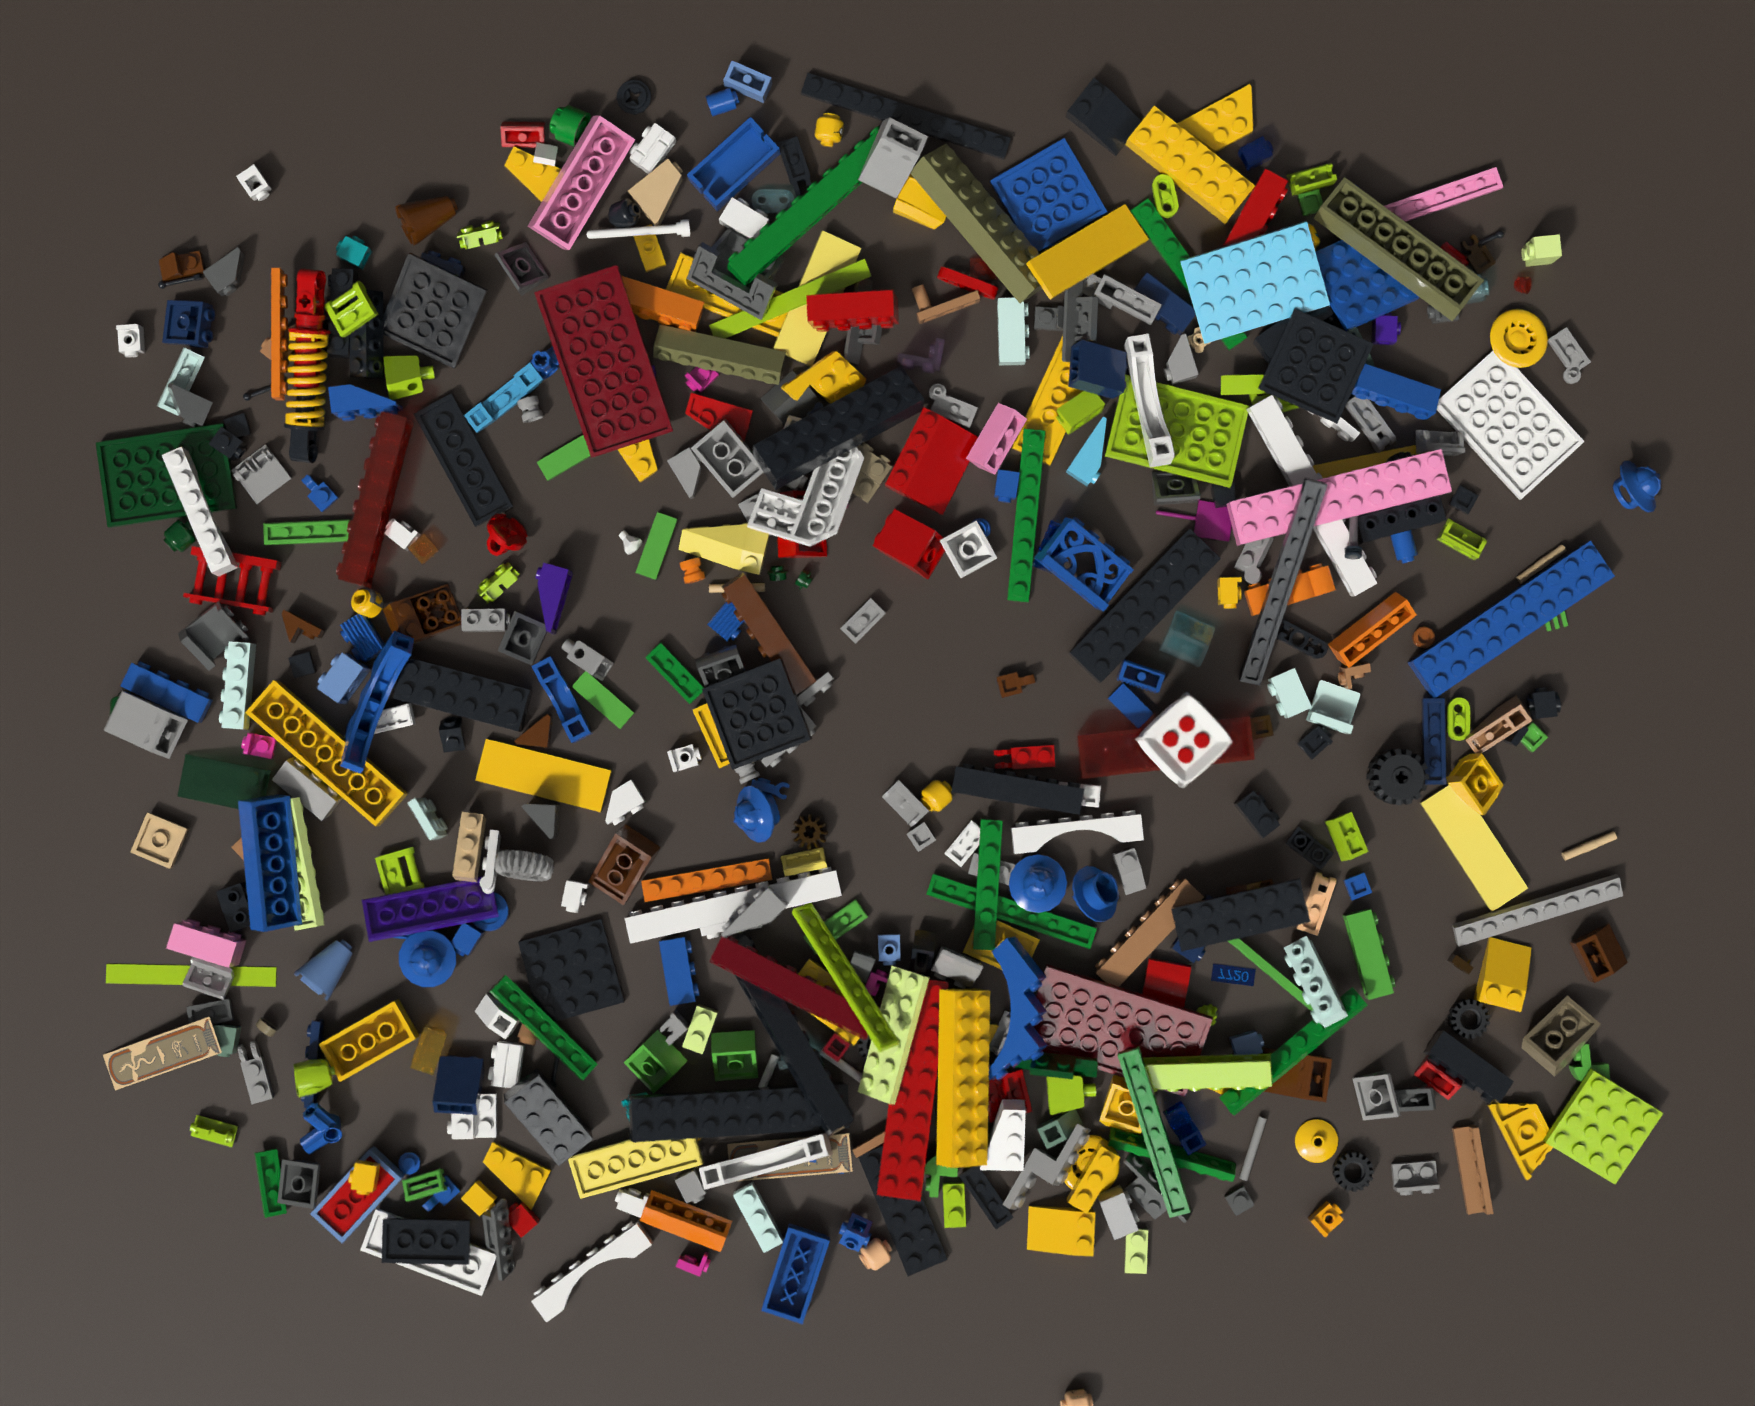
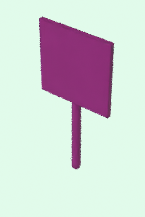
M1199 500L1196 516L1156 511L1158 515L1195 520L1194 533L1200 538L1226 542L1230 540L1232 524L1227 507L1215 508L1213 502Z

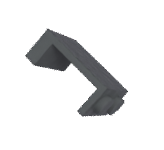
M219 601L178 633L183 645L208 671L216 666L214 658L225 650L229 641L235 642L240 637H243L245 641L249 640L247 633L249 629L242 620L237 621L233 617L235 614L228 605L223 606Z

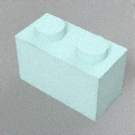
M1295 668L1268 679L1269 684H1267L1270 694L1272 696L1275 695L1278 701L1276 708L1280 716L1284 715L1285 718H1289L1312 708Z

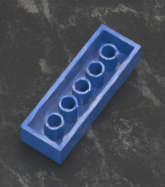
M276 794L238 801L250 928L251 930L266 932L301 925L302 917L290 796Z

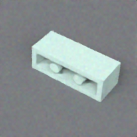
M998 298L999 365H1025L1026 359H1029V346H1025V338H1029V325H1025L1024 316H1028V303L1022 302L1020 304L1015 298Z
M754 1182L734 1191L733 1196L763 1253L782 1244L784 1238Z

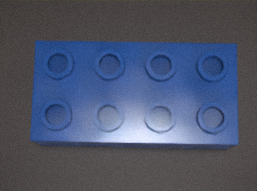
M789 1223L761 1311L803 1324L830 1242V1236Z

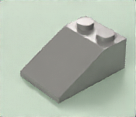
M941 945L931 971L935 972L933 976L942 980H946L948 977L955 980L954 985L966 989V986H973L982 971L983 965L979 961Z

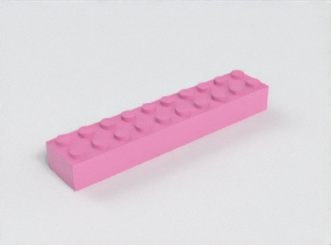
M1442 450L1317 480L1325 482L1327 488L1314 527L1452 492ZM1302 484L1227 503L1237 546L1286 534Z

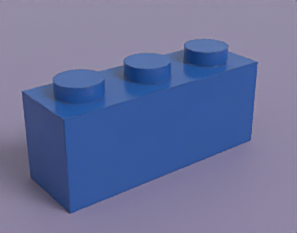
M686 936L660 940L659 946L669 1005L695 1002L697 1000L696 996H700L698 983L693 981L696 969L695 963L690 962L689 953H692L691 941H687Z

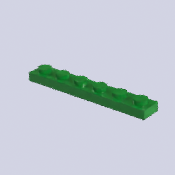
M981 819L973 935V949L993 951L995 949L1003 821Z
M503 975L489 991L580 1080H584L598 1065L507 975Z
M1111 1127L1108 1146L1116 1150H1124L1137 1156L1150 1158L1143 1136ZM1170 1144L1178 1168H1186L1199 1174H1207L1223 1181H1234L1236 1163Z

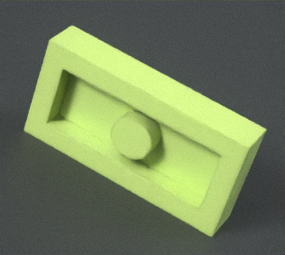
M1138 1229V1231L1126 1235L1125 1273L1147 1274L1148 1229Z

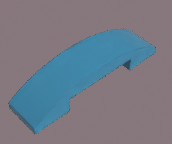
M531 362L513 375L514 378L483 403L480 402L464 415L476 433L517 405V401L525 398L544 380Z

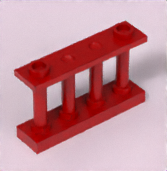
M192 546L191 555L197 556L198 567L193 594H183V597L190 599L189 603L202 605L203 601L212 603L219 601L224 605L253 609V614L266 616V612L273 613V608L265 607L270 575L274 570L281 569L282 562L232 553L235 562L241 568L235 601L223 600L227 573L217 577L214 598L201 595L207 561L201 547ZM252 566L261 567L260 571H262L256 605L244 603L249 571L252 570Z

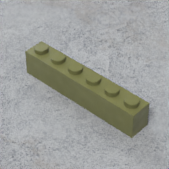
M659 325L653 353L654 358L662 361H672L685 366H695L703 370H713L726 375L731 374L745 379H754L767 384L777 385L780 383L786 352L665 325Z

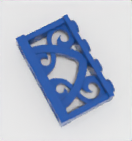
M1065 517L1042 551L1037 553L1034 559L1094 608L1104 612L1109 606V601L1134 569L1129 566L1130 561L1121 555L1118 557L1113 553L1115 549L1107 543L1102 544L1098 540L1100 537L1091 530L1086 531L1083 528V522L1075 517L1073 519ZM1069 531H1075L1077 539L1073 541L1071 536H1069L1070 547H1067L1064 541L1065 535ZM1084 539H1086L1091 544H1083ZM1058 544H1060L1063 550L1050 557ZM1093 552L1096 574L1085 572L1077 578L1074 577L1077 562L1073 554ZM1103 554L1109 559L1104 560ZM1069 557L1071 561L1070 568L1066 569L1064 567L1065 562H1069V560L1066 558ZM1115 564L1118 568L1117 575L1112 579L1104 578L1105 574L1113 573V571L1109 570V566ZM1087 577L1095 578V581L1090 580V585L1087 586L1085 584ZM1103 583L1109 584V586L1106 588L1103 594L1099 597L1103 587Z

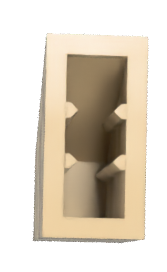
M669 159L665 160L628 190L631 198L639 205L640 209L654 226L661 224L683 181L682 169L676 162L671 163Z

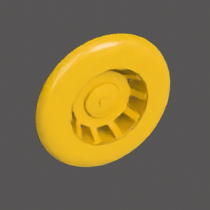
M1512 309L1496 318L1491 327L1490 342L1494 353L1502 362L1512 367L1524 368L1537 363L1543 357L1548 344V335L1544 324L1535 314L1523 309Z
M1090 1135L1087 1143L1081 1146L1078 1151L1079 1157L1077 1161L1067 1171L1068 1177L1065 1180V1184L1071 1190L1078 1180L1076 1174L1082 1173L1099 1143L1116 1152L1113 1147L1108 1146L1107 1140L1096 1135ZM1119 1160L1100 1193L1109 1189L1117 1179L1120 1168Z

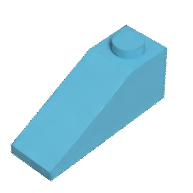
M1102 417L1066 471L1067 474L1085 486H1088L1090 482L1094 484L1101 474L1098 470L1101 467L1107 420L1105 417Z

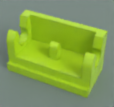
M1332 163L1288 174L1287 179L1292 196L1334 185L1337 177L1336 174L1332 173Z
M1083 391L1057 409L1059 415L1056 418L1066 430V433L1070 435L1102 413L1105 403L1097 394Z
M1449 518L1436 539L1472 560L1479 558L1488 541Z
M1352 812L1325 821L1341 861L1351 860L1369 852Z

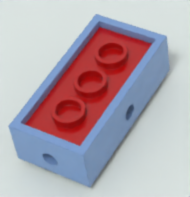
M375 1146L370 1148L360 1160L380 1163L377 1189L374 1192H370L369 1195L357 1194V1190L351 1189L352 1183H349V1171L316 1209L310 1213L341 1243L351 1236L405 1177V1174Z

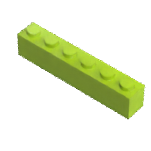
M1270 1054L1143 1058L1153 1092L1161 1089H1167L1170 1092L1180 1089L1199 1091L1202 1088H1210L1211 1090H1222L1223 1088L1242 1090L1246 1087L1265 1089L1272 1086Z

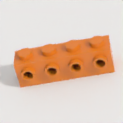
M622 276L633 312L638 317L645 320L652 319L665 326L671 325L687 331H697L704 309L703 301Z
M1395 592L1331 641L1328 646L1336 658L1350 668L1417 616L1408 600Z
M651 1190L640 1219L643 1223L721 1252L732 1224L731 1220Z

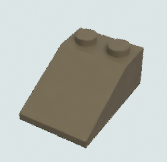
M1566 996L1523 1038L1522 1049L1555 1077L1574 1058L1600 1027L1601 1023L1569 996Z

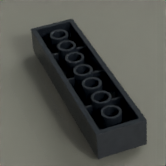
M900 366L754 444L753 457L775 490L918 414L923 410L924 398L903 367Z
M1191 529L1187 530L1072 649L1069 655L1100 684L1221 558Z

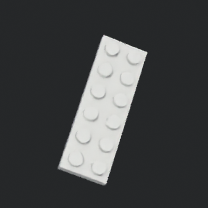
M377 1208L360 1250L382 1258L383 1218L402 1217ZM470 1243L469 1265L396 1264L482 1296L494 1267L496 1254Z

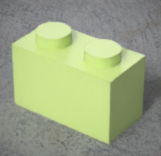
M1560 234L1533 237L1528 241L1521 252L1522 260L1526 262V266L1552 264L1562 256Z
M698 1004L682 1047L703 1054L719 1011Z

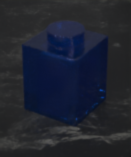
M1262 136L1241 147L1238 155L1246 170L1250 171L1270 160L1274 150L1269 140L1266 141Z

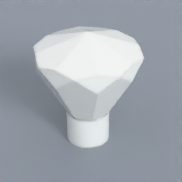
M622 531L619 534V537L623 540L624 550L628 555L637 551L642 545L643 541L640 538L630 536L626 531Z

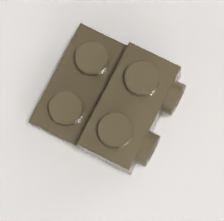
M862 443L857 448L861 451L864 461L852 493L868 504L891 472L892 466L889 465L891 461L883 455L877 457L872 453L874 450L872 447Z

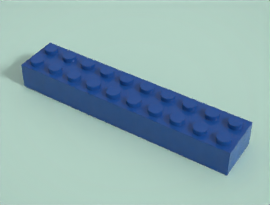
M1591 541L1585 542L1407 663L1430 697H1438L1615 577V575Z

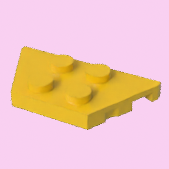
M1251 85L1243 87L1182 120L1178 125L1198 141L1205 144L1214 153L1253 132Z
M1487 1104L1524 1179L1529 1180L1536 1167L1541 1165L1546 1154L1553 1148L1543 1141L1550 1129L1537 1104Z

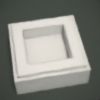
M537 142L533 162L555 166L558 147Z

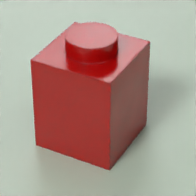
M515 1202L508 1208L509 1223L521 1238L540 1222L536 1214L523 1202L520 1204Z

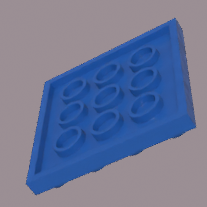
M1065 138L990 180L992 187L1013 223L1023 232L1026 239L1037 249L1038 253L1107 214L1106 208Z
M1343 240L1315 252L1330 306L1346 332L1419 299V296Z

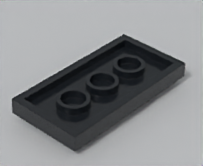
M383 1218L382 1263L469 1265L471 1220Z

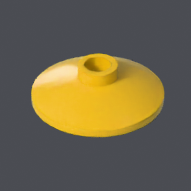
M1312 1119L1306 1121L1298 1128L1295 1135V1146L1298 1153L1304 1159L1320 1163L1334 1155L1338 1147V1136L1333 1126L1328 1122ZM1316 1138L1321 1139V1144L1319 1146H1316L1314 1144V1140Z

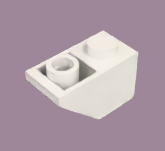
M633 780L612 791L605 820L607 825L613 823L615 826L625 820V814L630 811L632 814H635L644 808L642 804L646 801Z
M488 993L485 994L475 1010V1013L484 1024L504 1039L513 1033L520 1022L500 1001Z

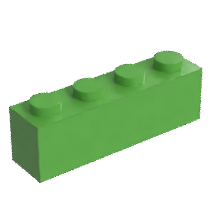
M1367 908L1344 914L1343 919L1365 998L1371 1000L1393 994L1395 981L1393 976L1388 973L1387 967L1390 966L1387 954H1383L1381 946L1384 945L1381 933H1378L1376 925H1378L1376 913Z

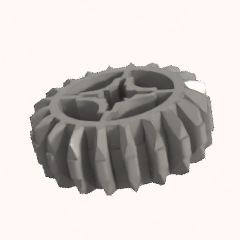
M502 850L497 853V858H495V871L501 876L542 882L551 879L554 861L548 856L535 852Z

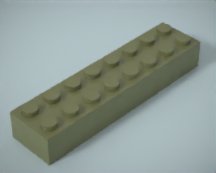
M945 144L923 156L913 167L910 174L1015 299L1021 304L1043 288L1026 265L1029 260L1040 255L1037 249L1031 245L1023 232L1015 226L1010 217L997 204L996 200L989 195L983 185L969 171L968 167L962 163L954 150Z
M1345 177L1322 204L1314 217L1317 222L1451 321L1455 319L1484 281Z

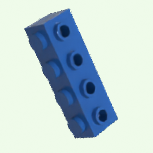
M1364 364L1351 394L1359 399H1368L1374 401L1379 406H1389L1395 408L1397 412H1407L1413 414L1418 419L1424 420L1436 413L1441 389Z

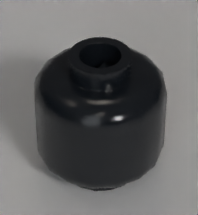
M624 198L610 206L608 218L610 223L617 228H629L639 222L641 210L635 201L630 198Z

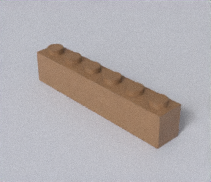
M1183 878L1181 881L1177 879L1169 887L1171 891L1167 896L1161 895L1154 903L1156 907L1151 912L1147 910L1140 917L1139 920L1142 922L1136 928L1132 926L1125 933L1127 938L1122 943L1118 941L1110 949L1111 954L1108 958L1105 959L1103 957L1095 965L1097 969L1094 972L1105 983L1119 987L1175 928L1171 911L1172 907L1200 901L1204 898L1186 879Z

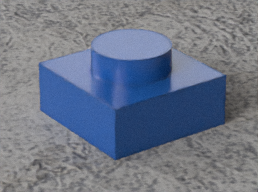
M1364 872L1343 880L1351 900L1372 893Z

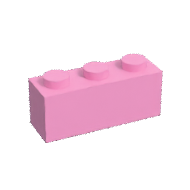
M998 403L966 459L978 468L995 475L1027 418L1015 409Z

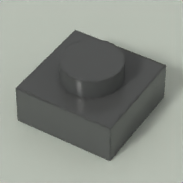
M1243 1185L1224 1196L1235 1216L1255 1206Z

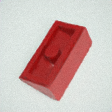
M502 122V147L536 148L537 142L545 144V122Z
M1427 1055L1414 1072V1075L1449 1100L1462 1087L1463 1081L1458 1077L1455 1079L1445 1072L1446 1068L1440 1064L1437 1066L1427 1059Z

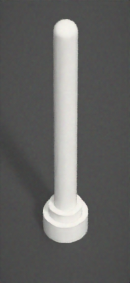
M683 219L674 225L589 230L586 235L589 239L677 233V235L682 237H690L689 219Z

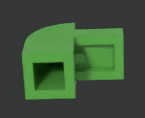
M1585 1043L1574 1056V1061L1577 1062V1065H1569L1573 1077L1577 1081L1582 1082L1592 1068L1610 1079L1609 1064L1605 1062L1591 1063L1589 1044Z
M935 1153L926 1160L924 1175L931 1176L926 1178L925 1191H929V1197L938 1198L940 1176L957 1177L958 1168L936 1165L937 1153Z

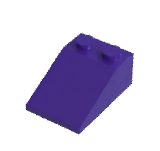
M543 563V566H539L536 579H538L537 584L546 631L556 635L573 572Z

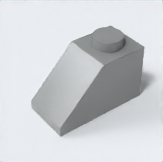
M1186 334L1181 335L1166 363V368H1164L1165 378L1167 381H1171V385L1194 379L1199 375Z
M687 448L667 462L689 498L693 499L702 469L699 463L702 461L690 448Z
M1132 847L1112 854L1125 895L1146 889L1135 848Z

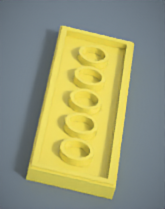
M821 231L798 287L856 263L861 248L825 231ZM845 288L840 289L831 294L843 293ZM807 304L787 313L773 349L786 352L785 356L812 367L826 332H817L808 323Z
M1449 784L1420 803L1491 912L1528 889L1482 816L1467 805Z
M628 1139L578 1153L568 1159L580 1199L704 1164L697 1139L633 1143Z

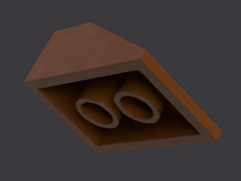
M624 824L615 833L588 882L620 904L625 905L661 847Z

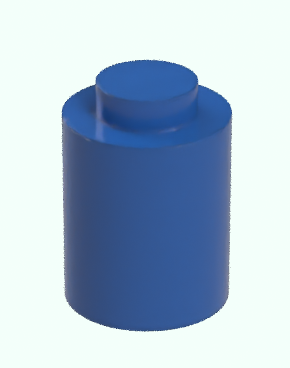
M730 88L706 96L712 117L737 109L736 104L739 103L736 91L731 92Z
M1409 530L1391 535L1397 561L1401 560L1402 564L1415 561L1414 556H1417L1418 553L1412 531Z

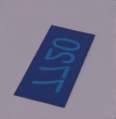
M1213 964L1211 981L1254 986L1256 969Z

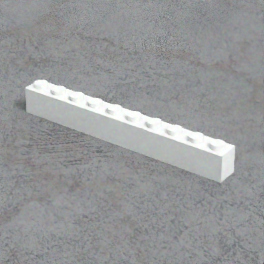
M1271 395L1246 409L1289 487L1303 484L1304 478L1312 480L1323 479L1320 473L1316 474L1313 469L1314 462L1311 456L1304 453L1302 449L1304 444L1298 435H1294L1291 429L1293 424L1288 416L1284 417L1281 411L1283 409L1282 404L1277 397L1274 398ZM1345 519L1313 527L1350 596H1356L1377 584L1375 580L1377 575L1374 569L1366 564L1365 559L1367 557L1363 550L1362 558L1347 559L1344 557L1345 547L1349 546V530H1347L1344 524Z
M831 867L819 869V874L815 875L805 872L797 874L798 878L790 880L789 876L776 879L777 883L771 885L768 884V881L755 884L756 888L749 890L747 886L735 888V893L731 894L721 891L713 893L714 897L705 899V895L692 898L693 902L684 904V900L671 903L672 907L663 909V905L651 907V912L643 914L642 910L629 912V917L625 918L630 944L728 922L731 918L736 920L740 916L738 911L747 902L751 905L756 900L753 896L762 887L767 889L770 886L788 904L786 908L842 896L837 871H832Z

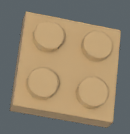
M147 812L130 853L172 869L189 829Z

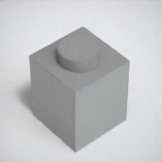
M696 1168L676 1177L675 1182L686 1204L691 1201L695 1204L704 1199L703 1195L706 1194L707 1189L704 1190L702 1179Z

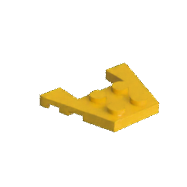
M833 351L813 364L805 372L795 376L790 382L783 384L781 389L793 400H798L808 386L811 385L831 404L864 386L866 378L837 351Z

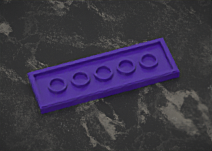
M478 877L477 882L457 881L363 899L362 904L368 940L372 942L499 917L495 893H484L480 886V879L482 877Z

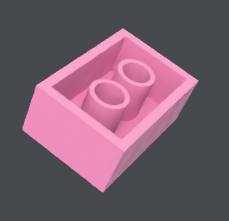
M192 919L174 923L167 949L228 968L239 965L246 944V940L241 939L240 934L235 932L222 933L220 932L221 928L211 925L202 927L199 926V921Z

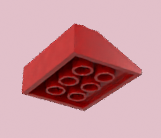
M924 407L885 483V487L943 515L970 462L966 458L978 437Z

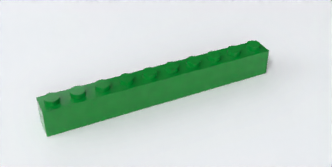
M880 126L871 131L869 134L871 137L866 141L861 140L854 147L855 151L850 155L848 153L845 154L838 161L839 165L835 169L829 168L823 174L824 178L819 183L817 181L812 183L807 189L808 192L803 197L801 195L796 197L791 203L793 206L787 211L783 209L775 217L777 220L771 225L769 223L760 230L761 234L756 239L754 237L750 238L744 244L745 248L740 253L736 251L729 257L727 269L741 284L747 286L758 274H761L863 183L858 178Z

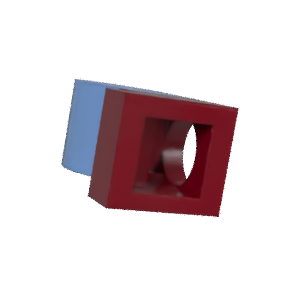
M835 1032L822 1051L838 1062L851 1043Z

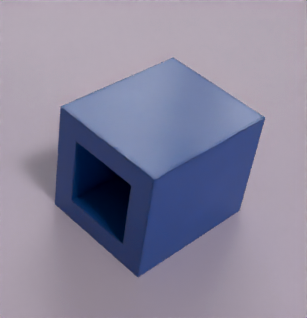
M998 469L994 497L998 498L999 502L1011 503V500L1016 499L1020 472Z
M470 923L462 924L451 941L456 953L463 957L465 954L471 955L484 932Z

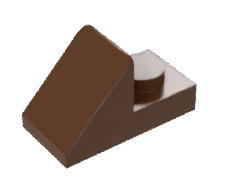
M201 251L180 255L172 252L159 260L163 281L203 274V271H205Z
M283 609L281 614L290 643L296 642L302 630H304L302 634L314 640L315 637L322 639L325 633L323 629Z

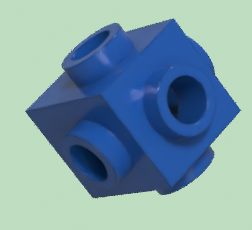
M852 1213L848 1223L843 1222L839 1230V1234L842 1235L839 1243L848 1249L859 1252L862 1245L867 1246L871 1233L868 1232L872 1221Z

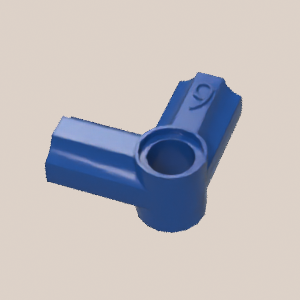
M553 346L547 351H537L532 355L533 359L530 362L543 379H547L558 370L559 363Z
M318 1103L308 1105L303 1112V1118L315 1129L300 1138V1144L304 1151L308 1154H313L327 1143L339 1141L342 1137L339 1116L330 1114Z

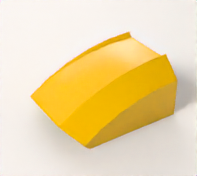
M910 174L896 199L893 213L931 229H936L944 223L946 215Z
M1482 753L1468 754L1458 760V764L1446 779L1456 794L1467 805L1483 816L1497 799L1503 788V783Z
M1113 1075L1099 1121L1108 1127L1141 1134L1142 1130L1124 1077Z

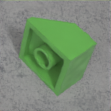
M658 1030L624 1062L653 1094L687 1062L682 1053L672 1044L669 1045L666 1042L667 1038Z
M755 1030L711 1033L715 1081L758 1078Z

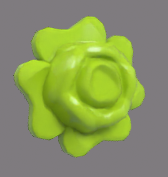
M1209 1004L1197 1009V1012L1213 1017L1211 1026L1216 1023L1217 1007Z

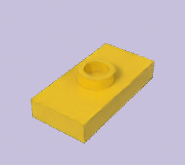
M656 234L634 236L646 272L666 266Z

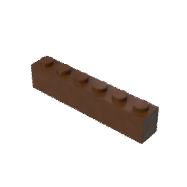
M742 572L721 586L724 590L721 595L728 604L733 603L736 608L733 612L738 620L746 622L748 628L745 630L752 640L755 638L758 640L760 645L757 648L763 657L769 656L771 661L783 659L795 694L797 695L815 683V678L745 574Z

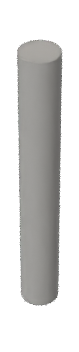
M1261 1116L1258 1117L1239 1177L1245 1181H1248L1267 1120Z

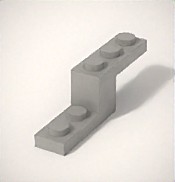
M1092 274L1083 280L1084 296L1098 297V303L1108 309L1115 306L1149 325L1152 324L1161 307V304L1106 275L1101 279Z
M828 672L797 697L800 707L803 704L807 707L816 699L814 696L820 690L824 693L833 686L831 681L834 679ZM801 708L812 736L816 733L814 728L817 726ZM799 745L765 757L761 761L766 767L771 765L773 768L783 760L780 757L786 751L790 754Z
M1077 1123L1058 1159L1042 1149L1034 1148L1003 1205L1012 1210L1020 1208L1025 1202V1194L1028 1189H1031L1036 1182V1175L1052 1185L1059 1186L1060 1183H1064L1068 1177L1067 1171L1069 1167L1079 1157L1078 1151L1089 1140L1091 1129Z

